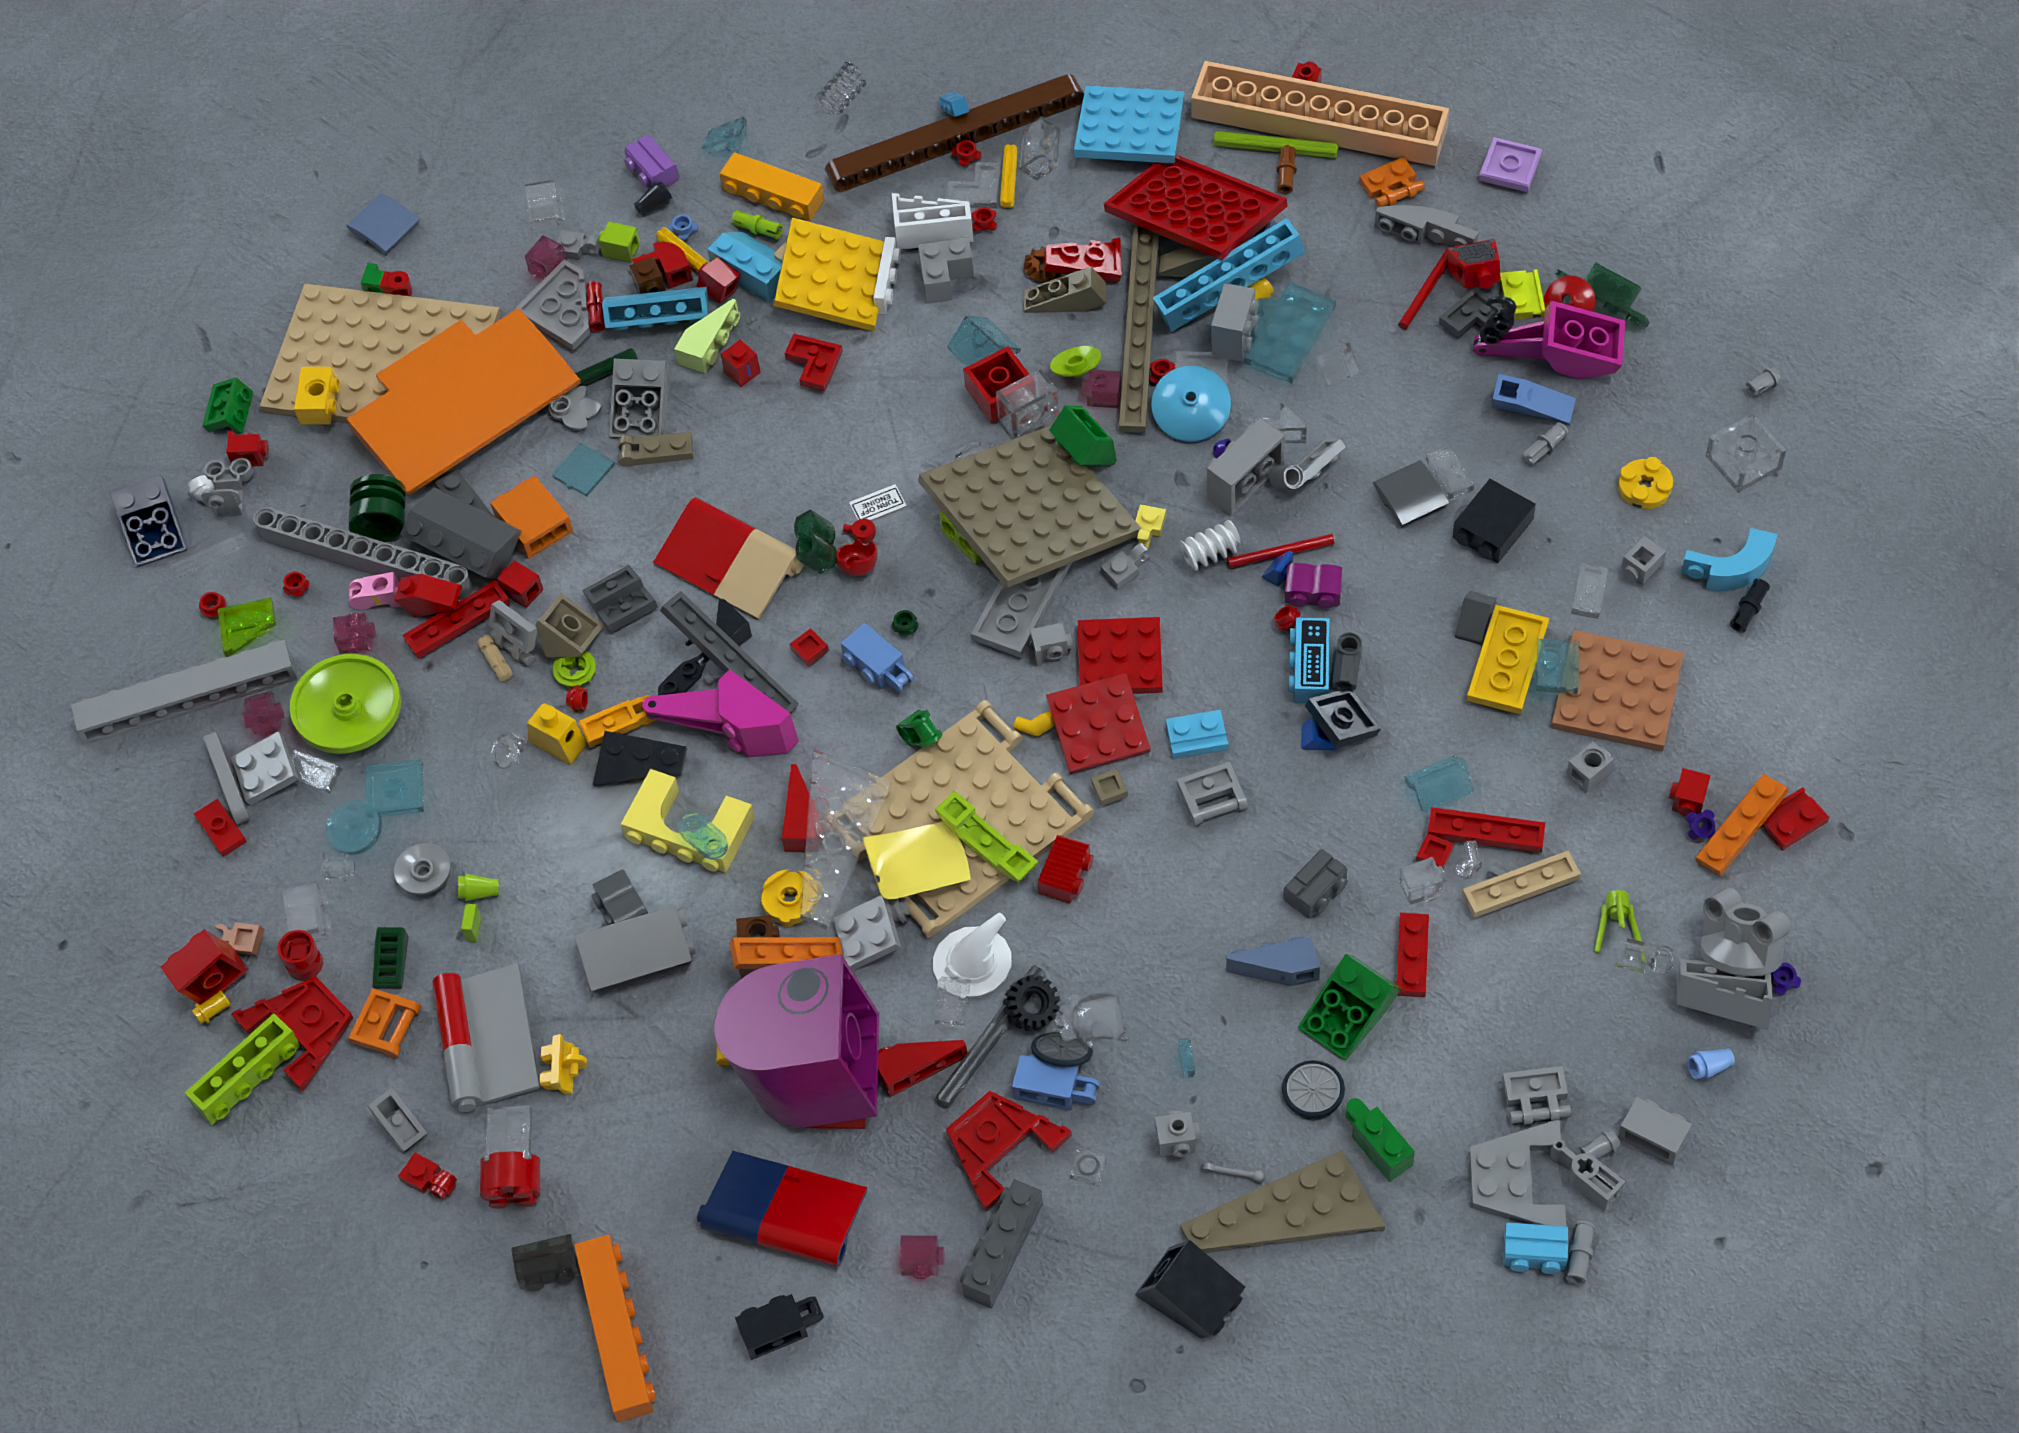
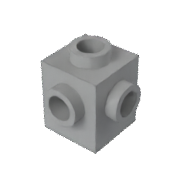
M1172 1111L1165 1116L1155 1117V1130L1160 1156L1173 1155L1182 1157L1196 1151V1140L1201 1139L1198 1122H1192L1191 1112Z

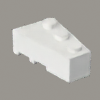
M892 193L897 248L912 249L918 248V244L969 237V242H974L970 203L968 201L938 198L937 202L924 201L923 196H914V199L900 198L899 194Z

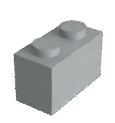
M1636 1097L1621 1124L1618 1138L1673 1165L1689 1136L1692 1124L1679 1114L1669 1113L1660 1109L1651 1100H1642Z

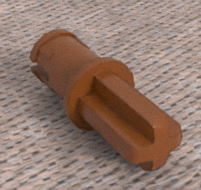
M1285 145V147L1281 148L1280 164L1277 166L1279 174L1277 191L1282 194H1289L1293 191V177L1297 171L1295 166L1296 149L1290 145Z

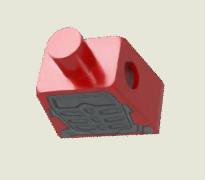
M1495 239L1447 248L1448 272L1464 288L1480 286L1487 289L1494 283L1500 282V259Z

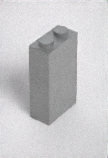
M676 905L575 935L591 991L692 961L690 955L696 954L691 937L685 939L682 927L688 925L683 909L677 911Z

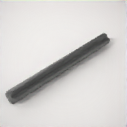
M1034 965L1024 976L1034 975V977L1040 975L1044 979L1045 972ZM1032 992L1024 994L1022 998L1023 1006L1033 994ZM1003 1005L937 1093L936 1099L938 1103L945 1107H949L1009 1027L1011 1022L1008 1019L1011 1018V1015H1005L1004 1012L1007 1005Z

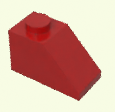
M424 574L401 578L394 601L414 617L455 610L462 586Z

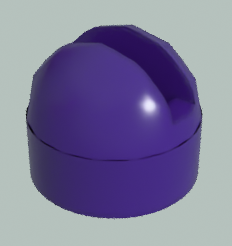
M1230 439L1218 441L1213 446L1214 457L1218 458L1232 441Z

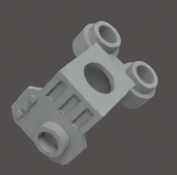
M238 458L227 468H225L224 463L220 460L209 461L204 467V473L208 479L213 481L216 490L204 491L201 494L204 504L212 508L216 517L242 515L244 494L242 482L250 480L253 475L250 461L246 458Z

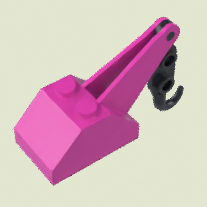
M1495 296L1486 301L1487 306L1501 303L1506 305V307L1493 313L1480 329V335L1474 338L1473 352L1477 355L1545 359L1556 373L1578 379L1613 374L1622 366L1625 320L1551 301L1545 308L1544 321L1512 328L1514 325V313L1517 308L1515 301L1506 296Z
M690 639L685 642L686 646L694 644ZM703 652L699 656L681 663L659 685L658 695L647 697L643 702L644 712L649 719L725 734L729 747L737 753L741 751L748 757L788 753L799 742L790 712L730 669L718 680L719 689L687 692L701 678L706 663L710 660Z

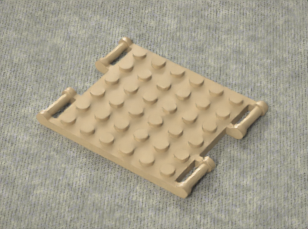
M983 700L976 706L975 710L944 731L942 737L935 743L921 748L839 809L827 813L822 819V824L827 829H832L852 851L851 855L856 861H861L867 857L864 844L859 843L841 824L842 821L846 819L861 837L887 834L943 822L935 812V808L955 790L975 807L977 815L1014 846L1016 844L1020 845L1037 859L1052 848L1057 835L1067 837L1094 815L1095 811L1089 804L1085 805L1063 783L1064 779L1059 773L1052 774L1043 785H1040L1009 753L1022 742V735L1016 730L1013 731L992 710L993 706L988 700ZM986 718L1005 740L999 743L979 721ZM1056 791L1077 814L1071 817L1050 794ZM961 839L960 841L968 860L971 880L901 897V899H907L910 915L922 927V932L927 938L935 936L1010 879L979 857ZM916 895L933 913L936 919L930 920L912 901L911 897Z

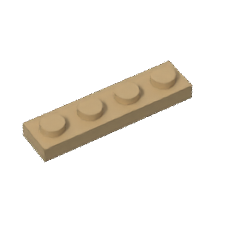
M1568 850L1463 889L1462 895L1473 917L1476 918L1580 879L1581 873Z

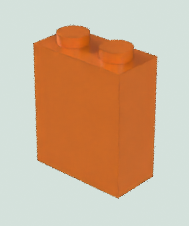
M535 475L528 480L520 482L518 486L505 494L499 495L490 502L496 518L522 530L516 544L528 559L573 532L569 516Z

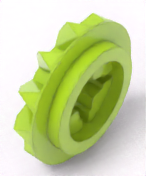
M584 651L580 657H557L553 664L555 679L559 685H566L569 689L576 685H579L581 688L582 684L586 682L591 683L592 676L596 674L595 659L587 651ZM578 663L581 671H576L572 676L570 669H574Z

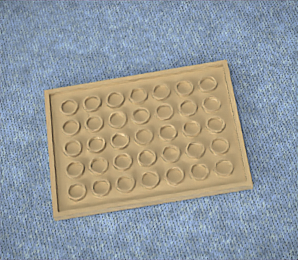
M304 284L260 403L261 411L296 416L294 405L301 367H332L335 376L340 379V391L335 396L337 411L336 414H332L331 421L348 423L346 418L387 393V390L378 382L377 373L460 320L477 335L499 320L501 315L500 309L493 306Z

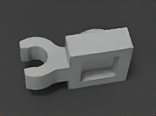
M561 230L554 252L558 257L580 259L582 253L599 256L601 246L597 245L598 237L588 236L586 238L585 233Z
M1139 543L1131 550L1128 556L1121 551L1101 565V572L1119 589L1139 575L1138 566L1149 560L1146 554L1148 549L1142 543Z

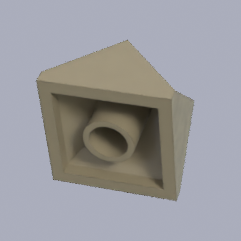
M562 593L557 596L535 624L546 657H580L604 626V624Z

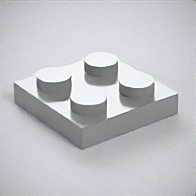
M279 731L231 757L245 801L250 805L299 780L284 735Z
M881 895L833 918L838 937L840 938L843 957L852 971L901 948L889 901L886 898H882Z

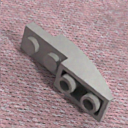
M1394 205L1378 207L1375 212L1376 228L1420 245L1425 238L1449 247L1475 243L1478 240L1477 231L1458 225L1459 216L1446 211L1421 206Z

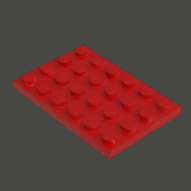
M1177 154L1175 163L1155 162L1104 203V210L1109 214L1219 260L1225 259L1232 250L1242 245L1288 207L1287 198Z

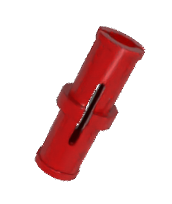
M592 281L586 284L589 328L591 331L600 332L605 329L602 307V284Z

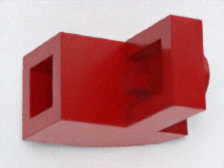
M653 243L654 252L632 259L634 264L654 257L669 289L693 281L690 264L684 251L673 243Z

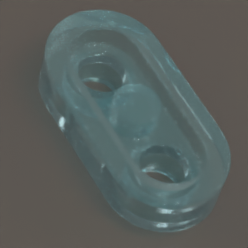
M691 812L680 819L679 830L682 838L707 859L713 860L725 855L728 850L726 836L700 813ZM693 828L699 829L697 832H690ZM712 845H718L717 848L710 849Z

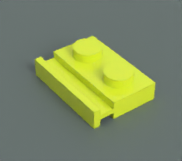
M1537 269L1526 273V270L1500 273L1502 296L1511 298L1517 306L1514 320L1533 318V315L1545 317V305Z

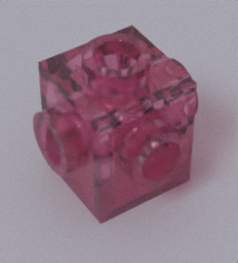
M365 612L333 617L334 641L340 654L361 653L372 649V639L376 638L374 623L369 622Z
M272 691L247 697L244 700L246 712H243L242 716L246 728H251L253 735L260 733L261 736H268L276 733L277 728L281 727V719L285 718L281 703L275 702Z

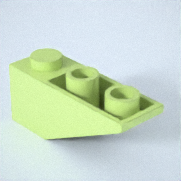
M735 299L728 301L684 331L674 348L678 365L706 374L710 365L716 362L721 346L727 343L732 327L736 326L739 322L740 312L738 311Z

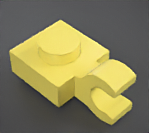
M1140 504L1135 521L1142 529L1139 530L1137 540L1147 549H1149L1152 535L1161 536L1166 519V509Z

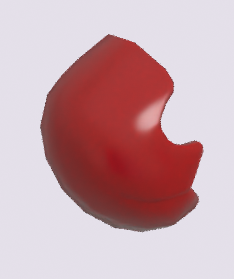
M857 539L852 544L843 545L838 548L836 554L837 566L846 574L858 577L864 576L874 569L877 562L878 548L873 541L866 545L860 539Z

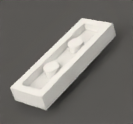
M885 237L875 287L874 305L879 307L878 314H886L888 304H892L893 301L891 285L896 284L897 269H895V265L899 264L901 259V249L897 248L896 238Z

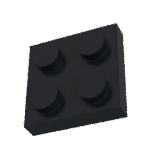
M1351 687L1309 698L1305 704L1306 709L1335 747L1375 737L1381 730V727Z

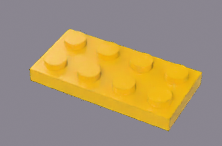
M1495 605L1467 694V701L1521 715L1548 628L1549 618Z

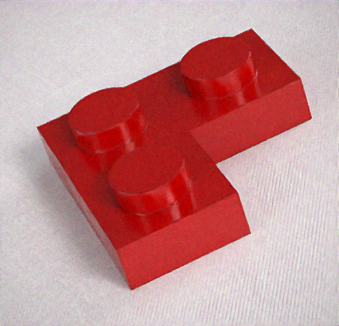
M793 334L784 354L786 360L806 365L799 379L800 386L825 392L843 353L842 345Z

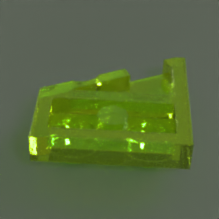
M271 597L218 609L222 646L226 657L233 655L276 626L274 603Z

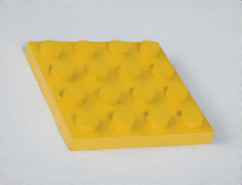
M792 218L773 306L874 331L879 307L874 305V293L884 241Z

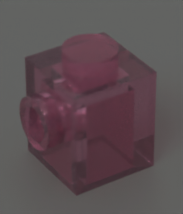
M544 235L525 255L529 273L536 278L545 279L564 259L567 260L563 245Z
M1091 369L1088 380L1083 379L1082 395L1087 396V406L1119 407L1121 372Z
M901 1235L899 1262L901 1274L912 1275L917 1279H928L931 1276H938L939 1265H944L945 1258L944 1247H939L938 1237Z

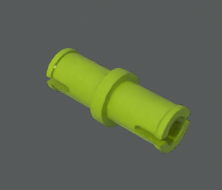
M739 210L733 213L732 220L736 221L731 223L735 227H741L750 230L752 234H763L777 240L782 236L783 230L778 229L783 228L781 223L766 220L759 214L753 216Z

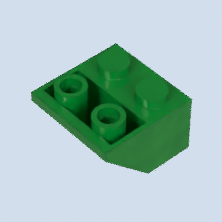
M1064 406L1049 429L1056 438V442L1064 447L1072 455V460L1079 465H1114L1117 459L1113 439L1082 406Z

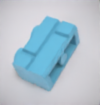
M1506 1222L1503 1266H1508L1516 1272H1525L1529 1268L1541 1269L1546 1274H1557L1560 1270H1566L1568 1260V1227Z

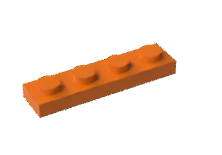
M1762 774L1696 856L1697 863L1721 877L1787 795L1788 788L1769 776Z
M733 937L729 942L734 969H760L776 964L838 954L843 955L839 937Z

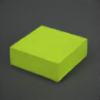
M466 904L464 908L461 930L467 942L477 943L482 917L476 904Z

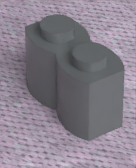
M623 869L592 884L595 893L591 897L598 910L604 908L607 915L603 916L607 926L648 914L641 898Z

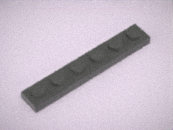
M682 591L662 606L660 612L724 673L729 669L790 712V714L797 708L799 703Z

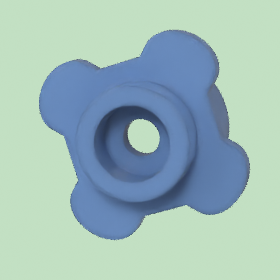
M681 214L674 217L668 229L684 241L689 238L692 232L698 230V224L692 222L688 215Z

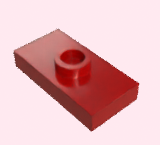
M218 799L193 813L222 857L247 842Z

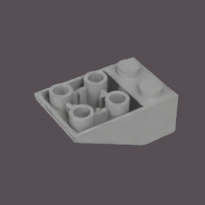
M614 359L609 437L631 436L637 438L662 435L670 393L671 365L669 363L659 360Z

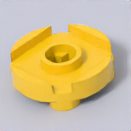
M1658 458L1638 459L1622 467L1618 490L1625 502L1630 505L1633 503L1641 505V509L1658 508L1667 502L1669 495L1672 493L1673 476L1670 470L1661 464ZM1641 481L1651 482L1650 487L1647 488L1646 485H1640Z
M789 869L781 870L771 875L765 881L761 902L766 915H771L773 921L780 923L783 927H792L794 924L808 919L818 908V890L816 883L807 873L799 870L798 873L789 872ZM789 893L793 895L796 893L797 895L795 900L786 902L784 901V894Z

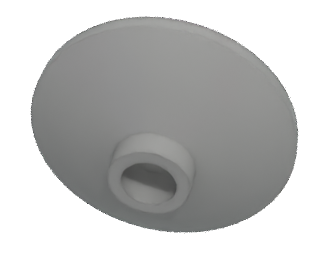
M429 843L409 847L398 857L394 866V876L398 885L404 891L415 895H424L436 891L447 881L451 871V863L447 853L439 846ZM428 871L426 875L420 876L422 872Z

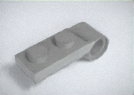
M1340 438L1325 439L1297 465H1277L1273 467L1269 474L1271 485L1276 489H1297L1307 480L1315 479L1321 474L1320 470L1326 464L1334 462L1339 457L1338 453L1345 448L1344 443Z

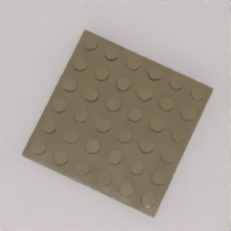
M1052 425L919 474V484L1005 588L1138 537L1139 530L1142 529L1087 465L1075 463L1071 458L1072 455L1056 442V438L1049 431Z

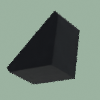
M719 599L716 625L740 647L752 637L749 622L725 599Z

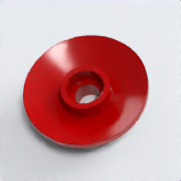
M1578 276L1558 278L1545 292L1543 300L1545 308L1551 301L1564 304V297L1571 296V302L1566 305L1594 311L1596 304L1594 290L1586 280Z

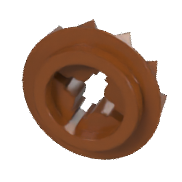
M1043 246L1039 250L1032 249L1029 255H1025L1024 270L1033 280L1046 282L1056 279L1061 273L1044 271V265L1040 268V262L1044 261L1045 248Z

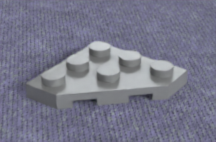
M564 259L515 309L519 308L537 329L573 351L590 335L584 271Z

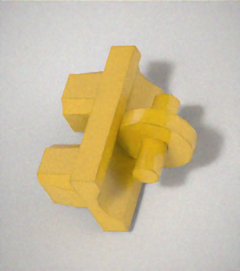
M561 1034L554 1035L551 1044L541 1047L542 1061L547 1065L551 1064V1070L543 1071L540 1074V1085L546 1090L558 1089L565 1095L572 1094L573 1078L578 1076V1070L587 1067V1058L579 1055V1048L575 1047L573 1043L564 1041Z

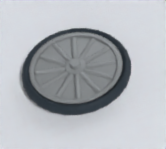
M1310 1060L1301 1062L1289 1070L1282 1083V1094L1287 1106L1296 1114L1306 1118H1321L1331 1114L1340 1106L1345 1095V1085L1342 1076L1333 1066L1322 1061Z

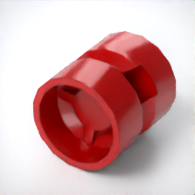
M293 930L286 933L279 940L277 946L278 954L292 978L305 981L320 973L323 967V957L314 939L308 932Z

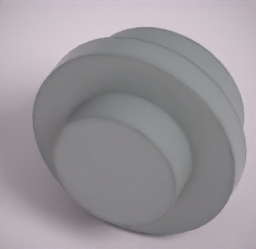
M897 898L889 900L894 922H907L908 915L911 914L907 899Z

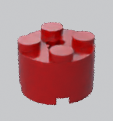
M517 1151L489 1154V1160L487 1161L482 1157L480 1159V1197L489 1201V1207L496 1209L505 1208L507 1203L519 1202V1205L524 1207L535 1206L537 1198L540 1197L541 1159L531 1154V1159L523 1158V1152Z

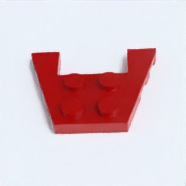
M316 976L282 990V994L269 1000L261 999L254 1002L255 1006L243 1011L238 1009L231 1013L233 1019L248 1035L256 1030L272 1014H275L293 1031L298 1042L306 1052L283 1071L301 1092L306 1089L353 1019L351 1012Z
M988 1091L946 1128L947 1135L986 1212L999 1201L1004 1187L987 1171L1027 1135L1032 1133L1052 1153L1072 1136L1069 1128L1063 1125L1060 1127L1040 1114L1037 1116L1023 1109V1106L992 1091Z

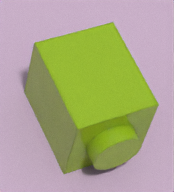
M608 221L605 230L600 232L598 244L601 246L603 257L632 263V259L640 246L637 227Z

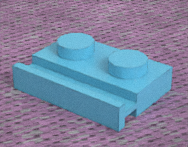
M1221 710L1166 719V728L1173 759L1228 750V740Z

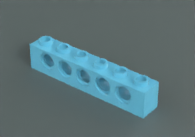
M1288 218L1282 220L1232 250L1225 259L1213 261L1153 297L1159 315L1170 331L1173 332L1218 305L1224 283L1248 287L1304 254L1305 250L1301 237Z

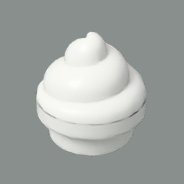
M206 475L196 477L187 484L189 495L202 502L201 494L204 491L215 489L213 481L208 479Z

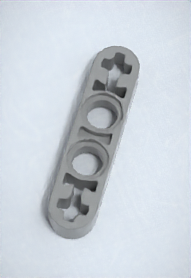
M217 731L203 736L236 824L249 820V813Z

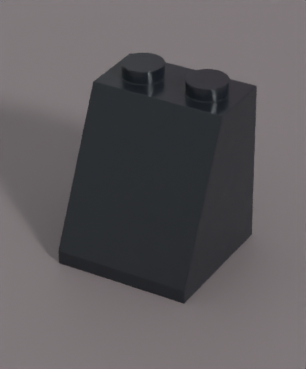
M1187 1240L1168 1248L1135 1295L1199 1338H1204L1211 1335L1215 1336L1221 1331L1225 1325L1223 1318L1228 1311H1234L1241 1303L1243 1297L1240 1295L1245 1286L1191 1240Z

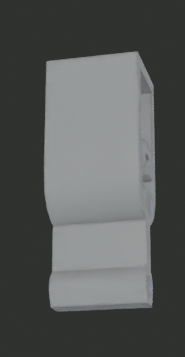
M1556 1139L1552 1143L1550 1151L1552 1161L1559 1162L1570 1171L1569 1180L1572 1186L1606 1212L1623 1193L1625 1181L1594 1156L1585 1153L1576 1155L1560 1139Z

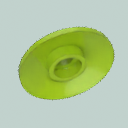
M1093 346L1073 347L1056 355L1050 363V368L1053 374L1060 377H1081L1099 364L1101 353L1099 349Z

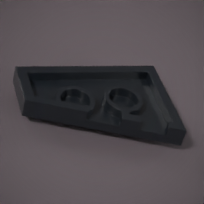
M605 731L593 786L645 779L650 769L670 776L682 775L688 748L682 745Z

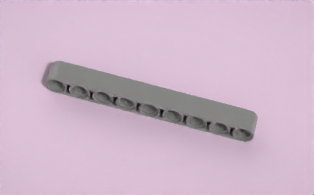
M261 508L253 516V522L259 536L266 542L374 575L393 572L399 582L403 577L424 574L457 583L462 586L459 600L466 598L473 591L467 569L459 564L272 508Z

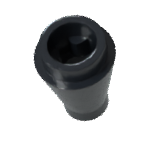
M660 181L658 184L653 183L642 197L634 203V206L643 216L648 212L669 204L668 201L672 199V196L666 186Z

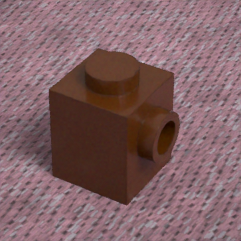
M654 257L629 265L633 283L638 294L666 291L662 274Z

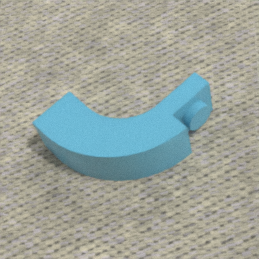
M1750 528L1745 547L1739 553L1729 557H1714L1686 550L1681 574L1688 575L1694 579L1708 580L1706 589L1712 591H1730L1748 586L1753 583L1754 579H1759L1767 570L1772 559L1778 534Z

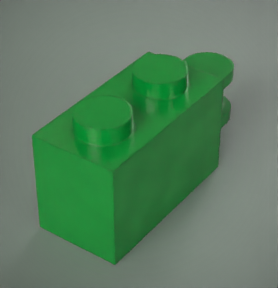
M1358 1098L1350 1099L1346 1105V1118L1353 1126L1352 1138L1390 1182L1413 1166L1415 1151L1377 1106L1370 1111L1362 1100Z

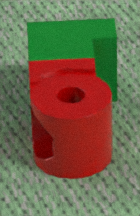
M367 263L360 282L363 291L402 296L412 295V286L406 272L379 270L377 264Z

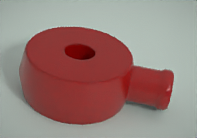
M863 518L855 521L853 525L844 524L843 533H851L855 541L860 539L862 543H868L875 538L876 527L871 520Z

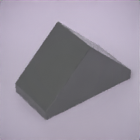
M1470 591L1463 601L1455 638L1481 645L1497 598Z

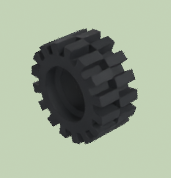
M1028 975L1013 983L1010 989L1006 991L1005 996L1007 998L1003 1000V1005H1007V1008L1004 1012L1005 1015H1011V1018L1008 1019L1011 1023H1017L1015 1027L1019 1029L1025 1027V1031H1031L1032 1029L1035 1031L1055 1019L1057 1016L1055 1013L1060 1009V1006L1057 1005L1060 1001V996L1055 997L1054 993L1058 990L1056 987L1051 988L1049 986L1052 983L1050 980L1043 981V976L1040 975L1037 977ZM1027 992L1035 993L1041 1000V1009L1036 1014H1031L1023 1008L1022 998Z

